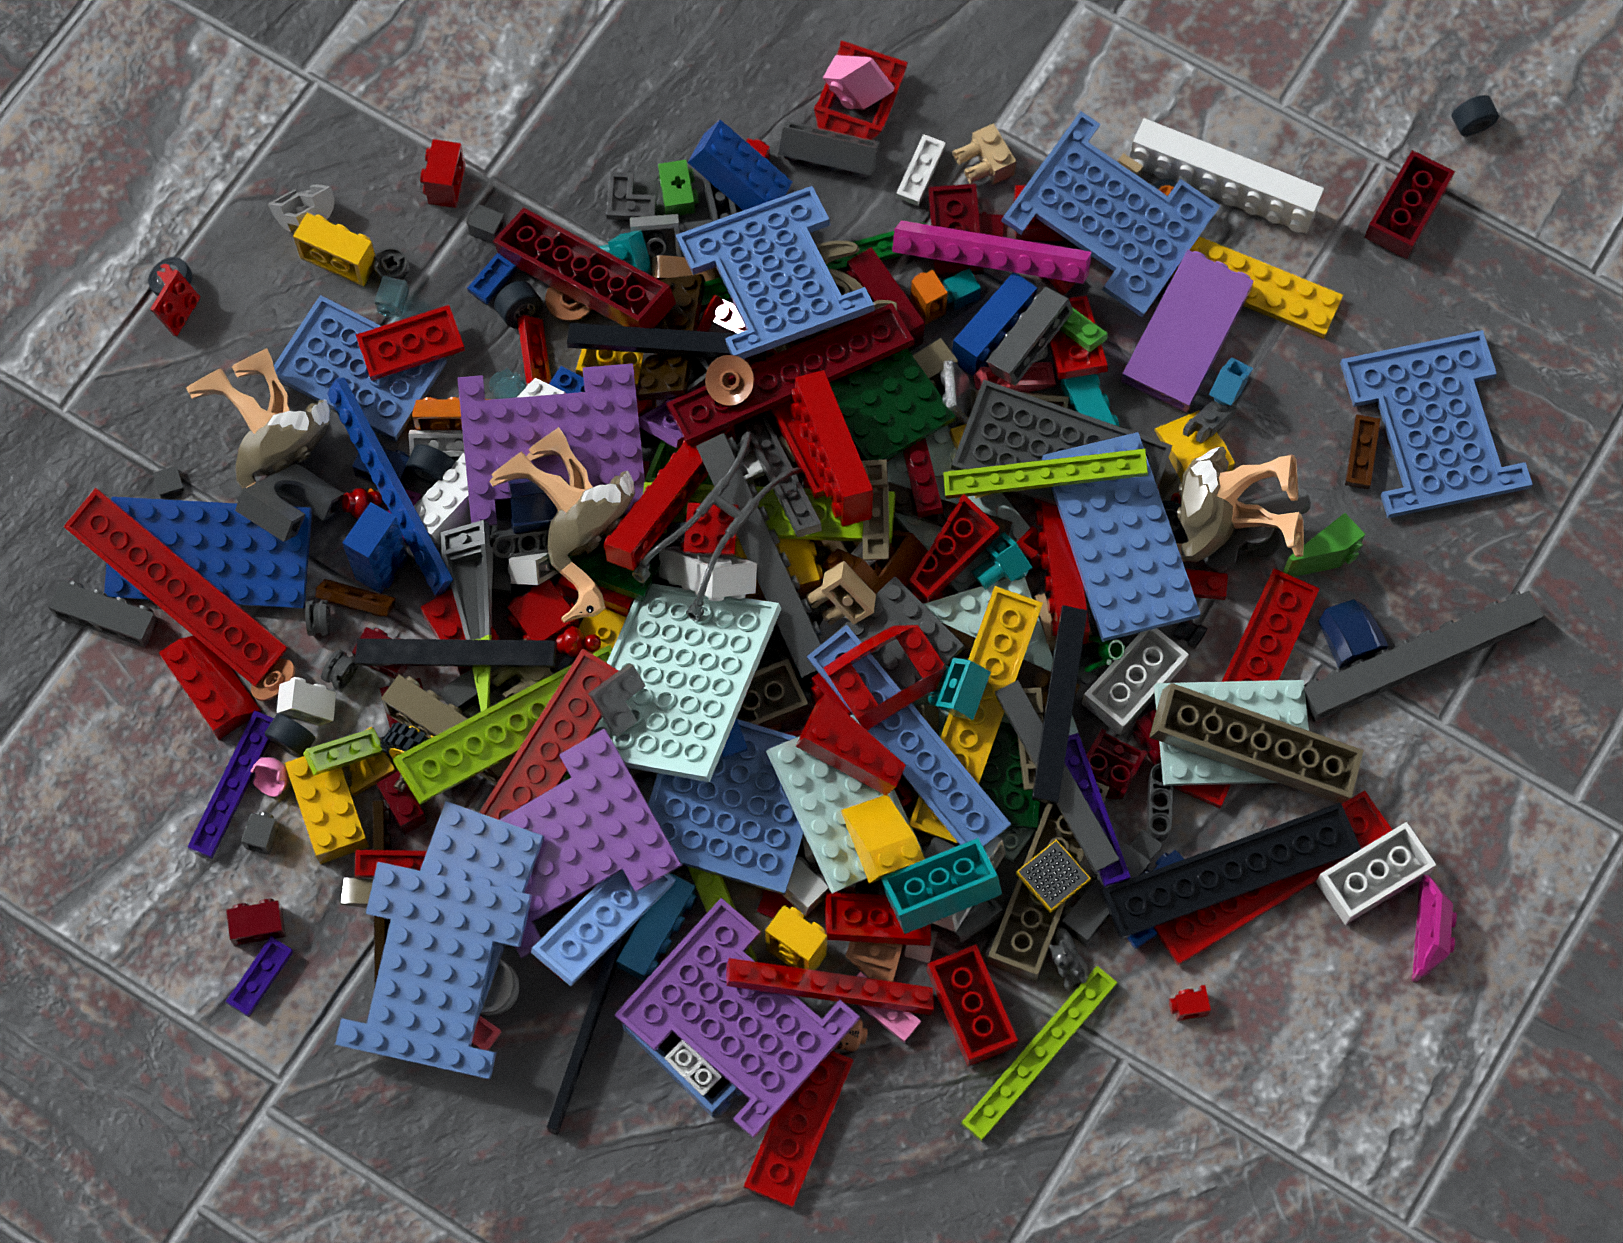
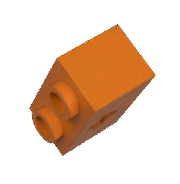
M931 270L927 273L922 272L916 275L911 281L910 302L924 320L925 325L946 314L948 292L935 272Z

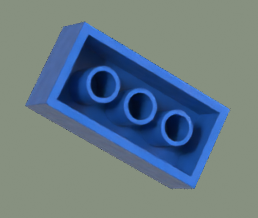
M721 119L704 133L687 162L743 211L785 196L792 184V181L771 164Z
M1013 272L953 340L952 353L958 360L957 366L972 377L980 367H989L987 360L990 353L1000 345L1005 334L1018 322L1019 316L1032 304L1037 293V287Z
M370 502L342 544L355 579L381 594L385 588H389L393 583L394 574L398 568H402L406 564L408 551L397 517Z

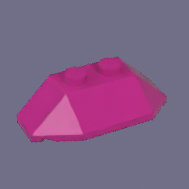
M1425 874L1419 881L1412 982H1418L1444 962L1449 954L1454 952L1455 938L1451 937V930L1455 928L1457 913L1453 912V903L1435 881Z

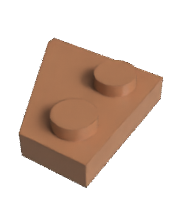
M850 941L846 958L868 978L893 982L903 945Z

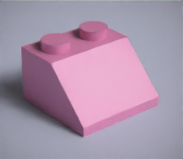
M835 55L823 77L830 90L837 95L841 104L847 109H865L894 90V86L872 57Z

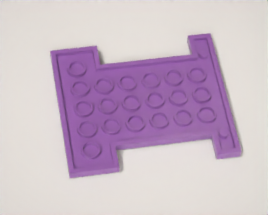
M633 364L583 367L585 392L485 400L483 375L458 377L471 523L485 520L489 523V526H497L495 501L510 500L508 482L494 487L489 482L493 478L491 474L521 451L527 456L530 453L529 449L535 443L558 427L565 435L576 459L587 470L588 481L593 487L610 484L614 476H620L621 472L629 471L634 481L636 493L624 515H627L634 502H637L643 495L645 482ZM550 455L531 461L539 470L553 475H561L569 484V474L559 456Z
M602 729L559 754L571 775L570 779L499 819L545 836L525 893L532 895L521 947L515 946L521 958L531 954L532 948L542 939L533 923L534 921L611 876L624 870L632 887L638 892L682 866L606 729Z
M721 898L616 1012L615 1017L653 1051L673 1032L699 1056L704 1058L715 1070L750 1099L733 1118V1121L754 1139L860 1020V1017L841 1000L821 1019L796 996L726 986L727 962L729 958L754 961L745 951L760 936L761 932Z

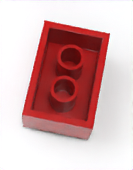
M452 589L421 606L423 617L437 639L466 640ZM491 625V640H500ZM455 667L460 676L472 668Z

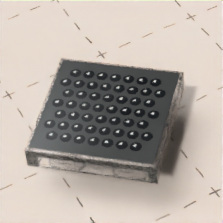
M953 360L944 361V371H941V380L946 390V394H943L944 406H947L962 423L967 424L972 412L969 377Z

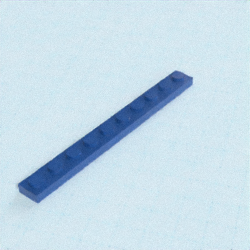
M344 377L336 378L327 392L329 400L335 407L340 421L344 424L352 443H354L362 462L366 465L371 475L372 481L376 484L382 495L384 503L389 508L391 514L397 517L404 540L413 553L416 563L420 566L427 584L431 587L434 595L443 594L453 581V578Z

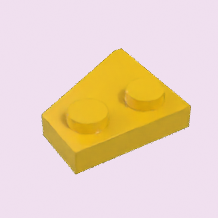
M383 752L381 755L350 764V772H352L350 792L352 795L360 794L397 772L393 762L386 755L387 753Z

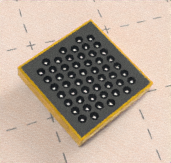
M1057 839L1016 872L1018 877L1050 913L1091 879Z

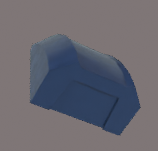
M527 478L508 481L513 533L550 528V523L558 510L547 494Z
M1355 599L1326 608L1318 621L1338 669L1388 648L1386 639L1370 611L1364 604Z

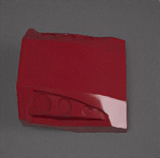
M1101 729L1087 754V758L1096 782L1109 786L1106 798L1123 799L1147 751H1141L1107 734L1106 730Z

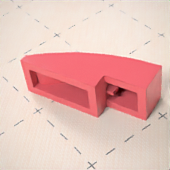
M1034 362L1016 386L994 375L990 367H980L973 376L975 387L979 390L983 380L1018 392H1033L1056 385L1051 362Z

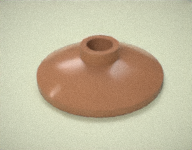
M549 286L545 296L546 306L549 312L560 320H579L592 309L552 286ZM568 300L575 301L573 304H566Z
M724 355L715 359L708 367L705 384L708 393L716 402L729 406L737 405L750 396L754 387V374L750 365L741 357ZM732 375L736 378L734 385L729 383V377Z
M279 659L256 687L251 685V693L255 699L268 701L276 698L279 694V685L294 678V664L288 659Z

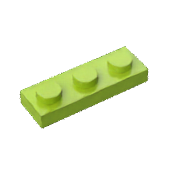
M374 728L307 748L303 754L315 776L381 755L383 751Z

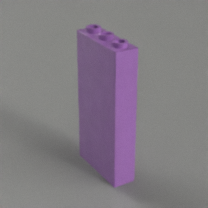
M1187 250L1123 371L1121 382L1188 413L1252 290L1254 280H1251L1250 276L1243 272H1234L1228 269V266L1222 262H1213L1207 259L1201 252Z

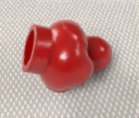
M356 488L351 493L346 492L343 495L342 509L344 512L351 513L354 518L359 519L370 502L377 506L381 505L382 495L378 491H373L372 488L368 492L363 488Z
M571 626L564 633L559 634L556 640L559 652L562 654L567 653L571 657H577L582 648L594 652L601 647L599 636L590 634L585 637L583 632L576 626Z

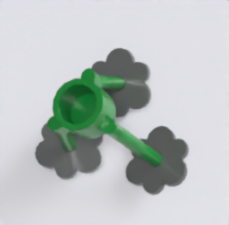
M1089 635V641L1099 643L1096 646V652L1099 653L1102 660L1094 663L1091 662L1088 656L1080 657L1078 676L1083 684L1096 680V673L1099 667L1111 665L1112 660L1122 658L1125 651L1122 640L1115 638L1102 642L1100 636Z

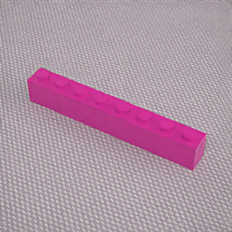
M900 221L894 229L892 252L1081 284H1084L1089 275L1092 254L1090 251L907 221Z

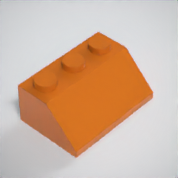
M426 397L423 400H416L412 412L416 430H462L460 401L458 397H450L447 400Z

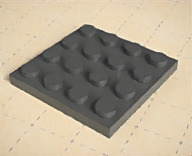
M896 576L876 594L874 613L854 625L849 620L840 628L842 629L848 625L857 638L864 642L892 626L918 625L946 666L965 649V646ZM896 639L871 653L901 691L922 679Z

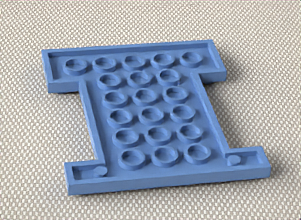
M1080 111L1001 221L1019 234H1022L1035 217L1080 249L1092 252V257L1114 271L1102 288V291L1140 317H1143L1181 263L1187 250L1191 249L1220 205L1182 179L1178 181L1168 196L1089 143L1098 130L1100 123Z
M813 186L676 235L678 245L693 275L714 267L717 268L747 329L725 338L731 355L745 359L875 311L874 304L865 287L841 295L810 235L811 232L830 226V219Z
M1483 330L1341 359L1340 365L1353 407L1377 402L1402 481L1403 488L1385 491L1381 494L1387 518L1521 491L1532 487L1533 484L1526 462L1501 467L1475 386V382L1492 379L1497 375Z
M378 862L366 914L391 919L370 1012L367 1024L341 1018L335 1045L491 1079L497 1052L471 1047L494 944L498 942L521 947L532 895Z

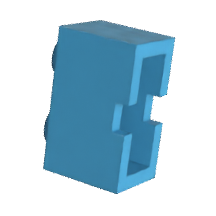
M1231 357L1227 364L1221 368L1209 395L1214 397L1217 403L1231 406L1242 394L1254 368Z

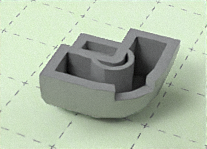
M311 185V190L299 193L293 190L270 202L268 206L278 223L285 230L292 232L299 227L306 213L314 216L318 214L326 219L330 217L334 208V195L331 186Z

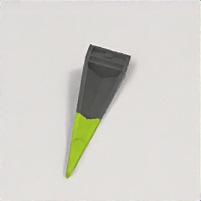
M481 520L440 532L442 558L453 578L451 587L466 640H491L493 548L490 546L489 523ZM472 667L482 712L490 708L491 667Z

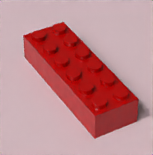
M822 370L795 377V388L792 389L795 403L791 404L794 417L799 418L801 422L799 427L802 437H807L809 442L807 443L809 455L811 458L815 457L817 462L815 463L817 475L819 478L823 477L824 492L827 498L831 497L832 499L831 507L834 517H839L842 527L872 519L873 488L825 371Z

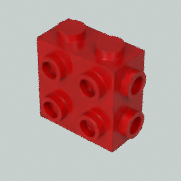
M549 579L544 583L534 585L530 592L523 597L518 596L514 598L507 607L509 612L507 619L515 630L519 628L523 633L522 640L526 638L527 640L556 641L557 636L564 633L571 626L579 627L578 619L566 623L561 620L574 605L572 603L568 605L564 600L565 593L558 584L554 586Z

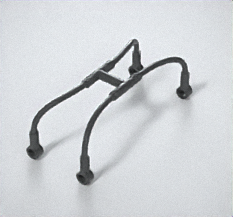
M746 432L742 436V439L737 444L739 451L736 452L738 455L725 478H721L696 509L694 516L676 532L653 548L640 561L639 566L632 573L637 581L644 583L650 576L648 570L649 561L685 533L700 517H704L713 504L734 518L733 522L725 530V535L710 559L697 599L694 600L693 604L686 611L687 616L696 622L704 614L702 609L704 605L703 599L719 555L730 537H734L757 508L759 501L775 486L795 474L802 487H805L803 483V469L793 468L771 481L754 498H751L741 511L721 497L722 493L730 485L729 481L736 473L743 458L752 450L750 445L752 440L751 432Z

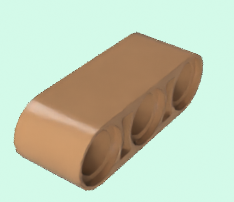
M659 255L652 258V276L656 279L693 275L685 257ZM716 267L698 273L703 274L706 281L721 278Z

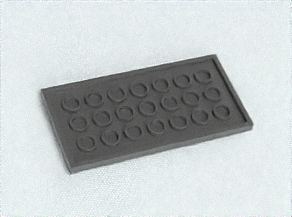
M983 380L953 459L951 469L964 470L1042 461V456L1045 454L1136 432ZM1139 434L1158 488L1172 445ZM1051 487L1015 491L1057 506Z

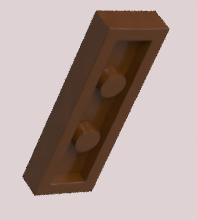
M1356 414L1345 478L1346 486L1370 489L1380 418Z
M324 579L319 584L315 593L316 598L328 600L331 604L338 603L352 610H364L371 612L374 616L387 617L395 607L396 598L328 579Z

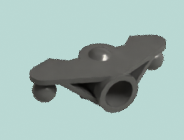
M1298 488V500L1295 501L1289 499L1286 491L1257 500L1247 499L1242 501L1244 504L1259 505L1268 512L1277 515L1295 512L1305 514L1310 510L1311 506L1309 495L1303 488ZM1273 527L1234 529L1227 542L1213 554L1204 558V561L1213 572L1222 573L1227 570L1228 566L1236 564L1238 554L1250 551L1253 555L1259 557L1272 555L1281 543L1279 529Z

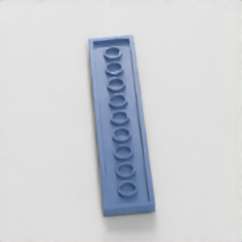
M846 625L811 652L807 659L852 713L823 669V667L862 643ZM871 653L853 664V667L878 705L901 691ZM912 703L868 731L906 765L902 773L903 777L959 845L979 838L984 847L1011 826L1007 818Z

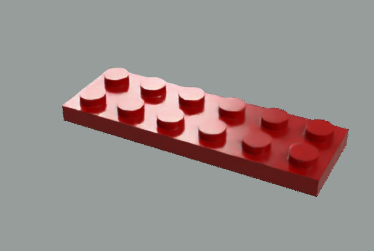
M831 1051L772 1117L743 1185L744 1189L793 1209L854 1063V1059Z

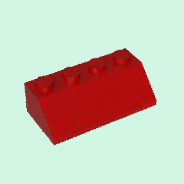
M195 636L180 638L158 652L165 665L218 740L249 721L254 710L261 713L260 708L231 667Z

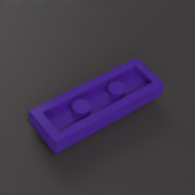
M271 936L232 991L226 1003L247 1017H250L294 951Z

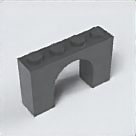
M296 463L274 475L271 474L262 481H257L254 485L243 488L237 496L238 504L235 511L285 542L298 534L305 517L303 512L286 501L301 507L312 508V514L324 521L337 514L344 493Z

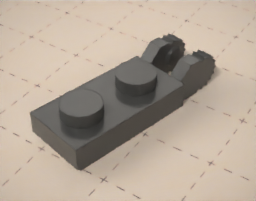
M1213 399L1186 423L1183 428V435L1189 437L1195 431H1198L1196 441L1204 442L1235 416L1237 407L1228 404L1222 405Z

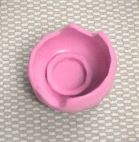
M273 757L260 758L251 769V773L255 772L252 781L253 785L268 796L278 797L289 783V775L285 765Z

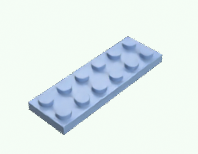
M624 870L618 872L596 885L532 948L531 953L567 984L572 986L674 885L675 879L670 874H667L636 892Z

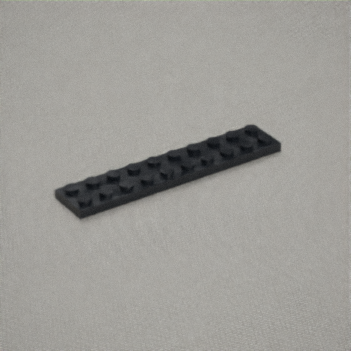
M1340 802L1102 889L1101 893L1119 937L1124 939L1345 858L1361 850Z

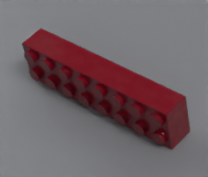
M524 207L493 240L498 254L512 262L517 268L625 327L655 328L676 304L671 288L666 283Z

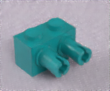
M641 230L620 234L608 241V245L597 246L652 276V265Z
M1003 532L986 548L989 559L973 569L971 573L986 590L1003 577L1005 579L1008 578L1011 582L1024 578L1032 566L1017 543Z
M953 658L950 667L946 666L943 677H941L940 681L944 682L941 691L936 689L933 693L931 692L930 694L935 696H929L928 701L931 705L937 706L955 717L974 720L991 672L971 660Z

